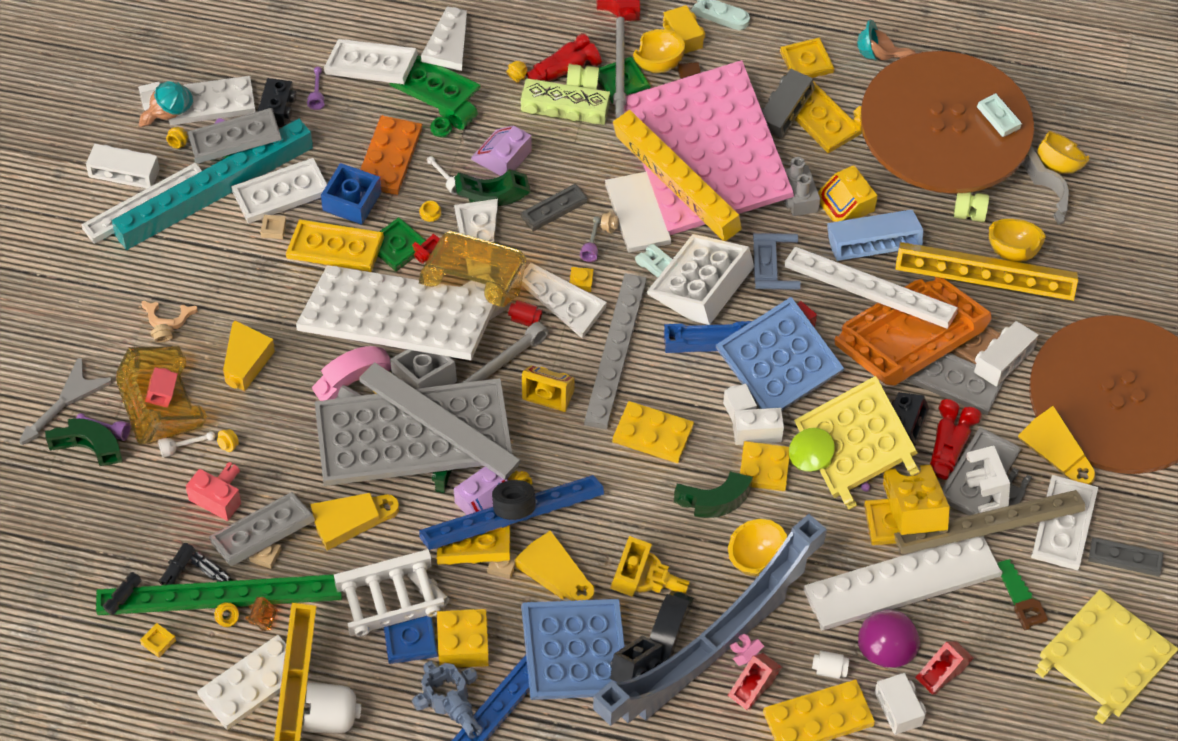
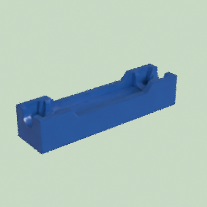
M741 321L727 325L686 326L682 323L664 324L665 353L718 351L716 344L752 321ZM669 337H674L675 340L671 341Z

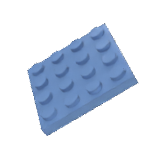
M792 297L716 344L718 352L742 385H747L755 403L760 409L781 408V411H783L844 371V367Z
M619 599L522 603L521 609L531 700L594 697L597 692L612 681L610 679L611 661L614 653L624 647Z

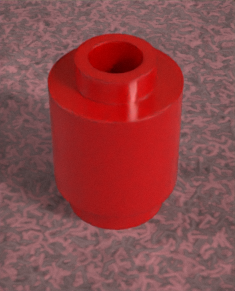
M517 300L515 304L511 303L508 316H511V322L529 327L535 322H540L543 310L538 309L536 305Z

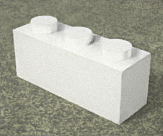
M94 144L86 162L88 175L91 178L141 188L153 186L160 170L158 158L155 155L135 152L129 149L114 148L109 145Z
M1015 321L1010 327H1005L998 339L994 338L985 351L979 352L975 359L977 364L974 373L997 387L1034 351L1039 335Z

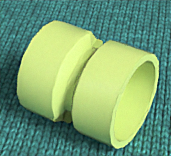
M569 64L566 85L596 90L599 67L587 66L585 69H582L581 65Z
M971 192L957 193L954 218L966 220L968 217H971L972 221L984 223L989 194L976 193L972 195Z

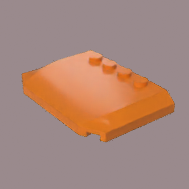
M935 277V280L928 282L920 279L913 281L904 288L958 307L957 315L948 329L877 303L846 321L842 326L840 335L835 336L834 342L835 346L872 375L876 376L881 382L886 385L895 386L983 332L991 321V312L944 278Z

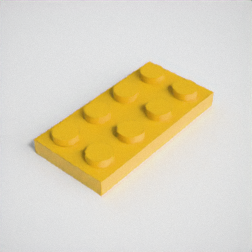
M856 679L767 706L763 710L775 741H828L873 727L875 724Z

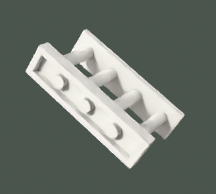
M428 549L334 574L337 593L341 591L346 593L354 622L348 623L350 636H364L375 629L426 615L427 617L437 616V611H445L443 597L434 599L426 572L431 567V556ZM414 572L417 573L425 602L411 606L403 576L404 574ZM392 579L394 581L401 609L387 612L379 585L382 580ZM367 585L370 586L378 615L364 619L355 590L357 587Z

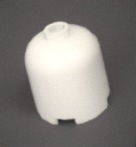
M316 682L307 683L305 700L306 703L310 704L309 711H304L303 731L308 733H345L352 728L355 718L360 719L361 704L356 703V695L352 689L342 685Z

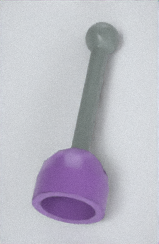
M599 216L593 218L594 226L590 242L585 243L580 251V258L586 262H593L598 256V249L594 244L598 225L601 223Z

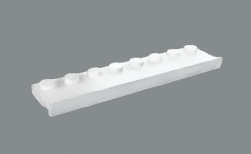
M984 536L941 545L936 548L920 550L804 585V592L813 613L817 616L820 629L823 631L869 617L872 613L878 611L892 610L1000 577L1002 571L999 569Z

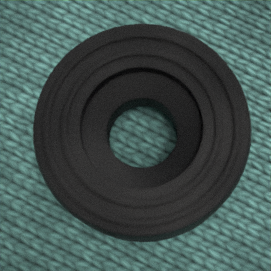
M509 480L498 484L493 489V510L497 516L507 520H518L534 512L536 507L535 490L530 483L522 480Z

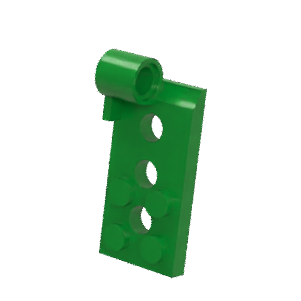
M417 55L404 84L389 82L391 87L439 109L440 116L447 118L459 130H463L478 115L477 109L468 100L481 88V85L442 66L421 62V56ZM455 91L454 94H447L448 92Z

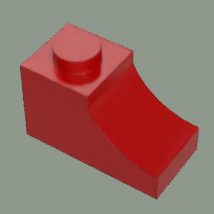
M596 0L597 10L611 12L617 17H623L624 21L640 20V0Z
M946 641L915 678L932 695H935L950 680L959 676L974 657L957 641Z
M764 653L753 655L727 696L744 709L750 710L760 695L772 685L783 667Z

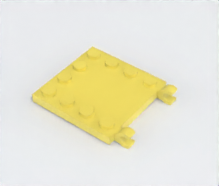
M876 376L794 420L800 432L808 428H820L828 432L832 437L835 450L829 467L819 470L833 497L841 496L848 510L857 506L849 490L895 465L904 462L911 476L920 472L912 458L918 452Z
M1099 590L1042 650L1040 657L1043 659L1038 664L1039 668L1035 672L1044 678L1053 667L1102 704L1101 708L1097 711L1098 714L1095 716V719L1103 724L1112 713L1118 717L1121 716L1175 656L1178 648L1103 591Z

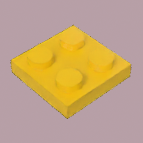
M744 441L740 474L753 477L751 486L753 488L785 492L789 464V447Z

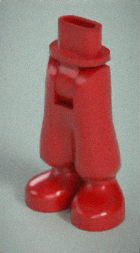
M581 33L577 35L575 41L564 44L554 54L535 64L533 69L528 71L526 75L528 79L550 82L568 74L569 64L581 65L583 68L585 61L588 60L592 66L597 67L602 64V59L594 43H590L588 36Z
M950 399L941 400L938 407L943 419L937 424L936 439L930 462L936 477L947 480L949 473L953 472L960 454L970 438V427L978 424L982 417V413L978 409L965 407L961 411L958 425L955 426L954 421L958 416L960 407L957 402Z

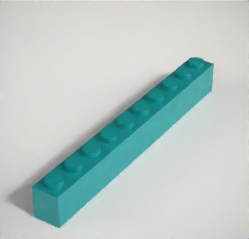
M300 119L289 123L279 129L282 140L234 153L112 219L115 237L126 250L136 246L232 193L231 186L265 175L313 148L311 131Z

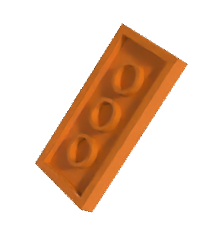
M380 116L360 170L380 177L381 192L399 194L422 132V123Z

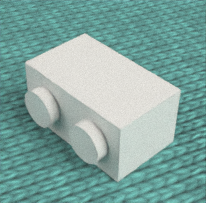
M781 408L734 411L733 431L735 445H744V441L755 443L782 442L784 426Z
M905 673L878 681L875 689V695L894 735L922 726L926 715L924 704L918 701L915 695V686L911 680L907 679Z

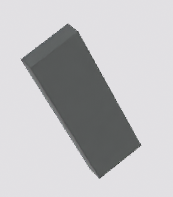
M575 183L521 212V218L534 232L586 204L588 198Z
M1092 537L1088 562L1159 577L1164 552Z

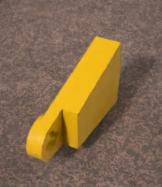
M1054 406L1036 417L1018 435L1022 443L1070 480L1088 485L1094 482L1096 475L1093 467ZM1080 470L1083 472L1088 470V479H1078V472Z
M370 493L310 504L317 533L327 551L386 520L394 518L399 512L398 500L389 494L371 497ZM387 503L391 510L386 511L383 508V504Z
M551 530L529 544L515 558V567L562 600L568 598L570 601L593 600V585L587 580ZM578 589L581 591L586 589V596L583 594L578 596Z

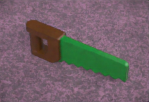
M1011 559L998 562L997 565L1002 571L1001 578L1011 597L1014 611L1024 631L1037 624L1047 622V615L1040 601L1032 597V592H1028L1029 587L1025 586V581L1021 580V575H1017L1018 570L1014 569V564L1010 563ZM1031 611L1038 614L1027 618L1024 613Z

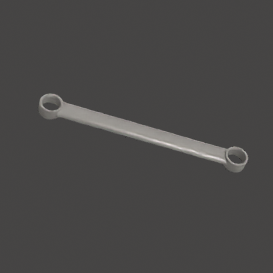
M535 322L529 326L521 339L462 383L487 379L529 346L541 344L548 335V329L541 322Z

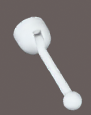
M429 156L427 163L433 165L447 179L446 187L452 195H457L455 176L450 177L435 162V158Z
M210 431L204 436L175 442L171 438H163L158 440L161 455L164 458L173 455L179 446L207 439L212 441L216 435Z

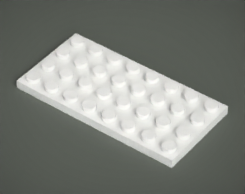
M327 265L296 326L297 331L472 360L498 302V293Z

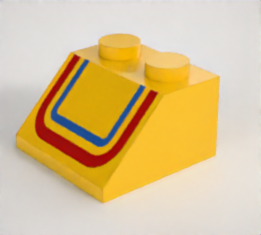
M855 165L835 173L818 191L820 197L819 204L833 222L861 218L875 212L877 194Z
M533 365L523 370L522 400L566 412L575 390L574 377Z

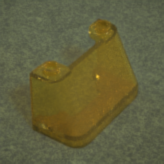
M447 232L439 239L422 268L418 284L429 287L437 286L442 282L443 276L447 273L486 284L484 290L486 300L493 305L505 307L520 294L526 258L522 251L457 232Z
M180 346L128 347L116 374L117 385L136 440L140 445L158 442L159 439L171 438L199 429L206 422L205 410L200 405L191 406L180 375L186 367V358L182 354ZM155 367L165 368L171 372L178 373L168 408L145 402L150 378Z

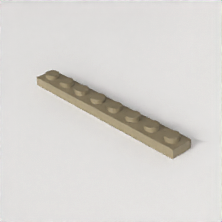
M1073 490L949 520L948 530L906 535H901L900 532L894 533L895 542L902 555L1045 520L1073 515L1085 511V502L1078 491Z

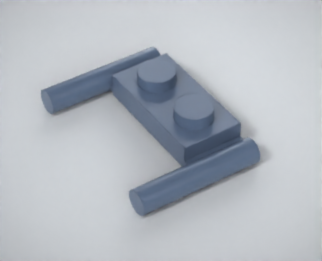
M753 233L755 289L800 290V281L778 280L776 242L798 243V234Z

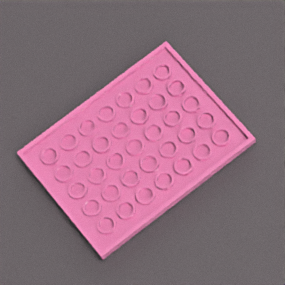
M742 60L626 96L624 112L631 110L738 214L794 197L792 187ZM642 162L651 182L669 235L705 225Z

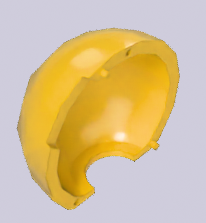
M667 29L651 30L642 34L639 51L635 49L633 57L635 62L645 71L665 73L675 68L682 60L685 53V42L675 31Z
M1052 131L1047 132L1037 149V154L1043 165L1058 174H1072L1082 169L1089 162V155L1086 156L1077 147L1078 144Z
M1000 219L989 226V242L994 252L1008 261L1023 262L1032 259L1041 249L1046 237L1042 229L1035 224L1020 219Z
M756 519L747 521L737 527L730 536L728 558L739 571L747 576H759L787 538V534L780 525L772 520Z

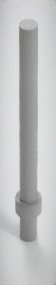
M623 17L616 19V93L614 94V105H616L617 118L624 114V105H626V94L624 93Z

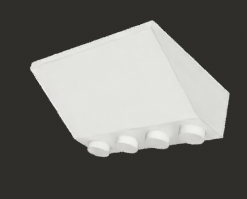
M692 234L647 293L687 319L710 325L754 268L750 249L748 246Z

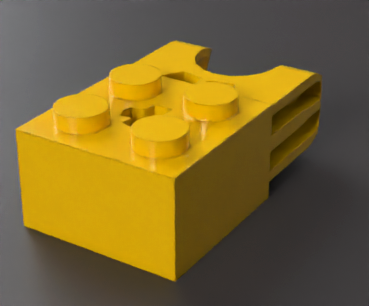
M930 464L919 465L920 473L915 476H904L898 473L895 468L884 471L883 487L901 535L948 530L949 504Z

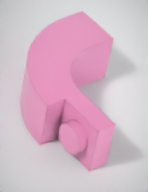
M366 346L351 350L326 365L321 370L323 376L312 389L320 401L335 399L343 385L349 386L353 382L360 380L359 377L374 362L390 371L391 358L384 348L376 346Z

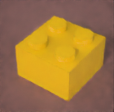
M486 609L437 611L439 666L444 663L454 664L456 668L489 666Z

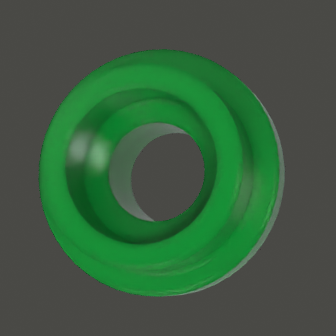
M437 117L431 123L430 130L436 137H446L451 133L452 125L447 118Z

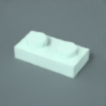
M993 94L978 102L977 108L1002 137L1021 128L1022 123L997 94Z

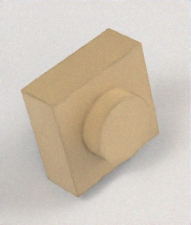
M264 215L260 231L261 238L283 239L286 216Z
M273 543L251 555L249 561L272 569L281 552V545Z
M510 553V560L501 562L490 561L487 573L511 579L515 568V558L518 555Z

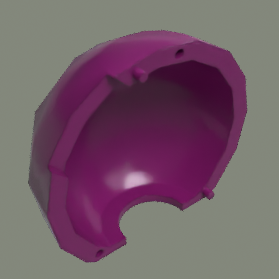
M886 609L872 613L864 620L858 632V647L863 656L870 662L882 667L897 668L908 664L916 657L920 649V638L915 625L907 615L897 610Z

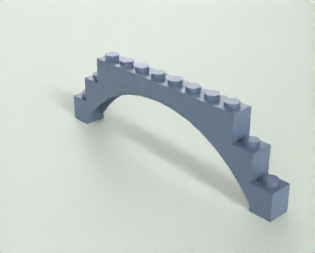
M810 514L805 516L792 527L790 534L759 576L710 627L681 651L650 671L623 682L615 683L613 680L610 681L594 695L593 710L610 726L621 717L628 724L638 715L645 721L729 650L732 643H737L740 640L738 638L740 635L750 632L785 601L787 587L805 572L807 558L824 544L827 529Z

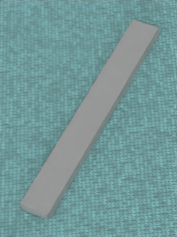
M374 362L359 377L362 384L504 480L520 465V459Z

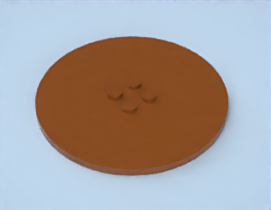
M921 52L892 62L882 69L870 82L864 94L860 110L863 137L875 158L888 171L905 182L926 190L941 193L975 192L1004 181L1024 162L1034 134V120L1030 105L1017 84L1004 72L988 62L956 52ZM993 94H997L1022 123L1020 129L1005 137L1001 136L977 108L979 101Z
M1104 315L1073 322L1057 331L1045 342L1035 358L1029 379L1030 401L1036 417L1054 406L1091 466L1101 470L1122 474H1142L1163 470L1178 463L1177 336L1158 325L1141 319L1118 315Z

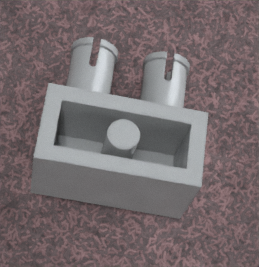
M801 157L793 158L791 160V168L785 169L794 197L785 199V205L787 209L790 208L792 216L816 213L819 209L820 197L809 166L805 165V160Z

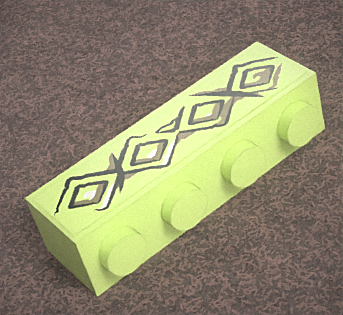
M527 78L521 96V112L605 125L610 106V92Z

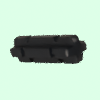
M196 551L190 557L191 563L196 567H200V570L211 579L217 580V582L231 581L230 574L224 570L221 571V567L209 558H205V555L200 551Z
M134 572L129 573L125 578L126 582L123 581L111 595L112 599H108L103 607L107 613L114 615L119 610L118 606L123 605L132 594L133 588H137L141 583V577Z

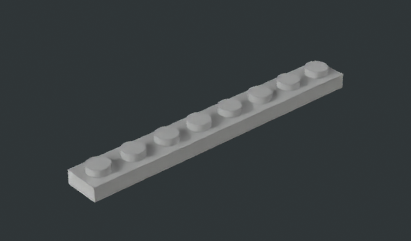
M624 274L584 421L585 426L605 430L608 428L644 293L646 277Z

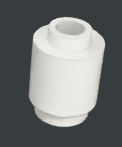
M820 650L819 655L814 654L812 669L816 670V675L840 679V677L846 678L849 658L844 657L843 654Z

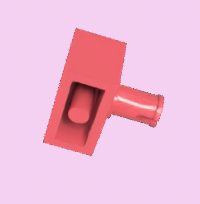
M228 462L218 477H215L199 468L186 485L189 501L229 521L241 505L239 489L230 485L237 474L240 473V469L235 464L232 466V463Z

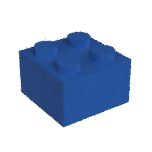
M340 163L321 194L322 210L363 225L381 194L380 177Z

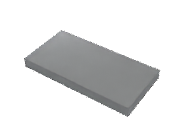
M272 108L188 131L197 164L282 140Z
M947 353L904 381L966 407H974L981 413L988 415L1005 379L996 387L974 373L976 364Z
M981 427L977 430L942 488L949 506L967 515L979 513L978 506L988 504L993 499L992 495L983 497L980 486L969 488L966 482V473L984 468V460L970 463L967 460V452L995 446L1007 475L1022 448Z
M290 492L209 536V539L226 562L233 566L315 520L313 514L293 492Z

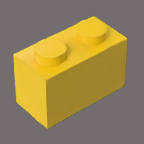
M687 5L664 12L663 27L664 29L675 31L685 42L684 54L703 48L705 31L703 27H699L694 12H690Z

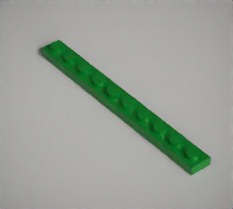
M334 574L143 586L133 588L132 594L123 605L118 606L119 610L115 614L217 608L225 602L241 607L342 600V591L337 593ZM117 588L96 589L97 616L111 615L104 610L103 605L108 599H112L111 595Z

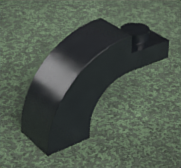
M671 590L669 594H666L649 638L663 645L660 659L662 663L673 656L682 625L693 604L694 598L687 596L683 592Z

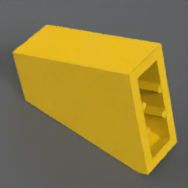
M234 320L223 367L225 382L234 389L239 388L246 391L274 354L273 339Z

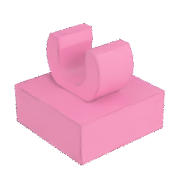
M746 634L738 637L743 643L742 647L736 642L730 645L732 651L737 653L733 660L738 666L749 663L752 656L756 655L764 647L758 639L750 641Z

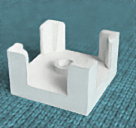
M995 446L967 452V460L970 463L984 460V468L966 473V482L969 488L980 486L982 496L992 495L995 501L978 506L979 513L1009 506L1010 482Z

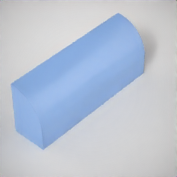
M913 210L827 223L830 246L837 261L898 251L900 242L921 246L923 242V228Z

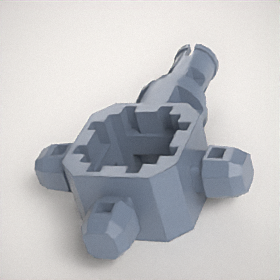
M434 661L425 663L423 665L425 674L421 681L423 693L420 692L412 699L415 709L423 710L429 707L430 704L436 713L448 714L451 720L461 724L469 738H475L473 731L479 736L483 728L473 717L472 705L467 700V685L472 684L478 678L474 668H466L459 673L454 664L444 663L438 666ZM445 680L447 683L452 682L456 684L457 691L453 689L447 693L446 697L434 694L432 688L443 685Z

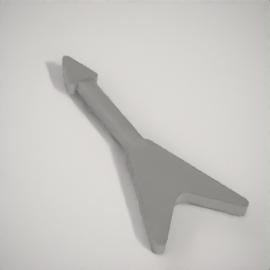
M78 358L59 396V400L31 427L26 426L19 440L20 444L24 445L38 438V432L65 406L112 384V379L108 377L85 380L83 378V362L81 358Z

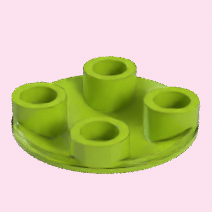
M805 429L799 432L791 441L789 447L790 460L798 470L812 472L821 468L825 469L831 464L835 450L834 441L830 434L823 429Z

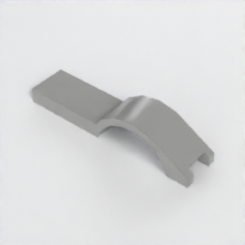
M1031 145L1028 155L1022 164L1034 185L1046 186L1057 193L1060 201L1056 204L1058 211L1054 213L1053 217L1057 224L1061 225L1064 223L1065 214L1067 213L1069 194L1067 183L1060 174L1044 167Z

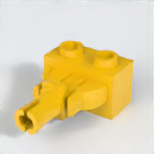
M629 536L610 589L633 597L635 591L643 593L652 590L660 593L661 589L664 588L686 593L690 581L670 574L668 572L669 566L661 564L660 560L649 552L652 544Z

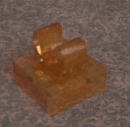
M256 597L255 603L249 606L251 613L245 619L251 625L259 627L262 631H270L278 609L265 597Z

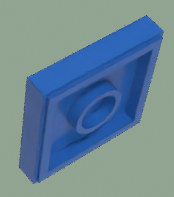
M426 615L384 627L389 664L437 657L432 617H427Z

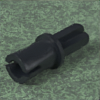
M183 543L173 560L170 559L168 561L169 566L159 579L161 585L164 583L166 585H174L181 572L186 571L185 566L195 552L192 545Z

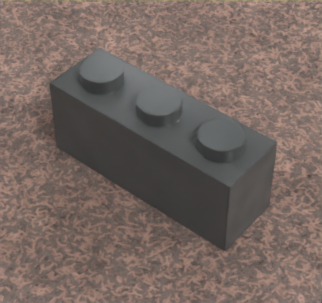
M790 69L787 75L782 76L779 87L771 93L765 108H761L771 134L781 139L784 137L815 90L813 78L793 69Z

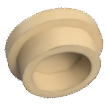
M609 211L602 215L601 228L603 231L612 234L618 228L619 218L615 212Z
M159 324L154 327L150 334L155 342L161 343L171 340L174 331L173 327L167 324Z

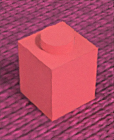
M155 367L150 378L145 402L168 408L178 373L171 372L165 368Z

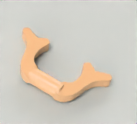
M141 302L142 307L148 312L149 323L153 327L159 324H167L173 327V329H178L183 326L189 316L198 312L197 306L187 307L181 305V314L178 318H158L155 316V312L159 309L158 302Z

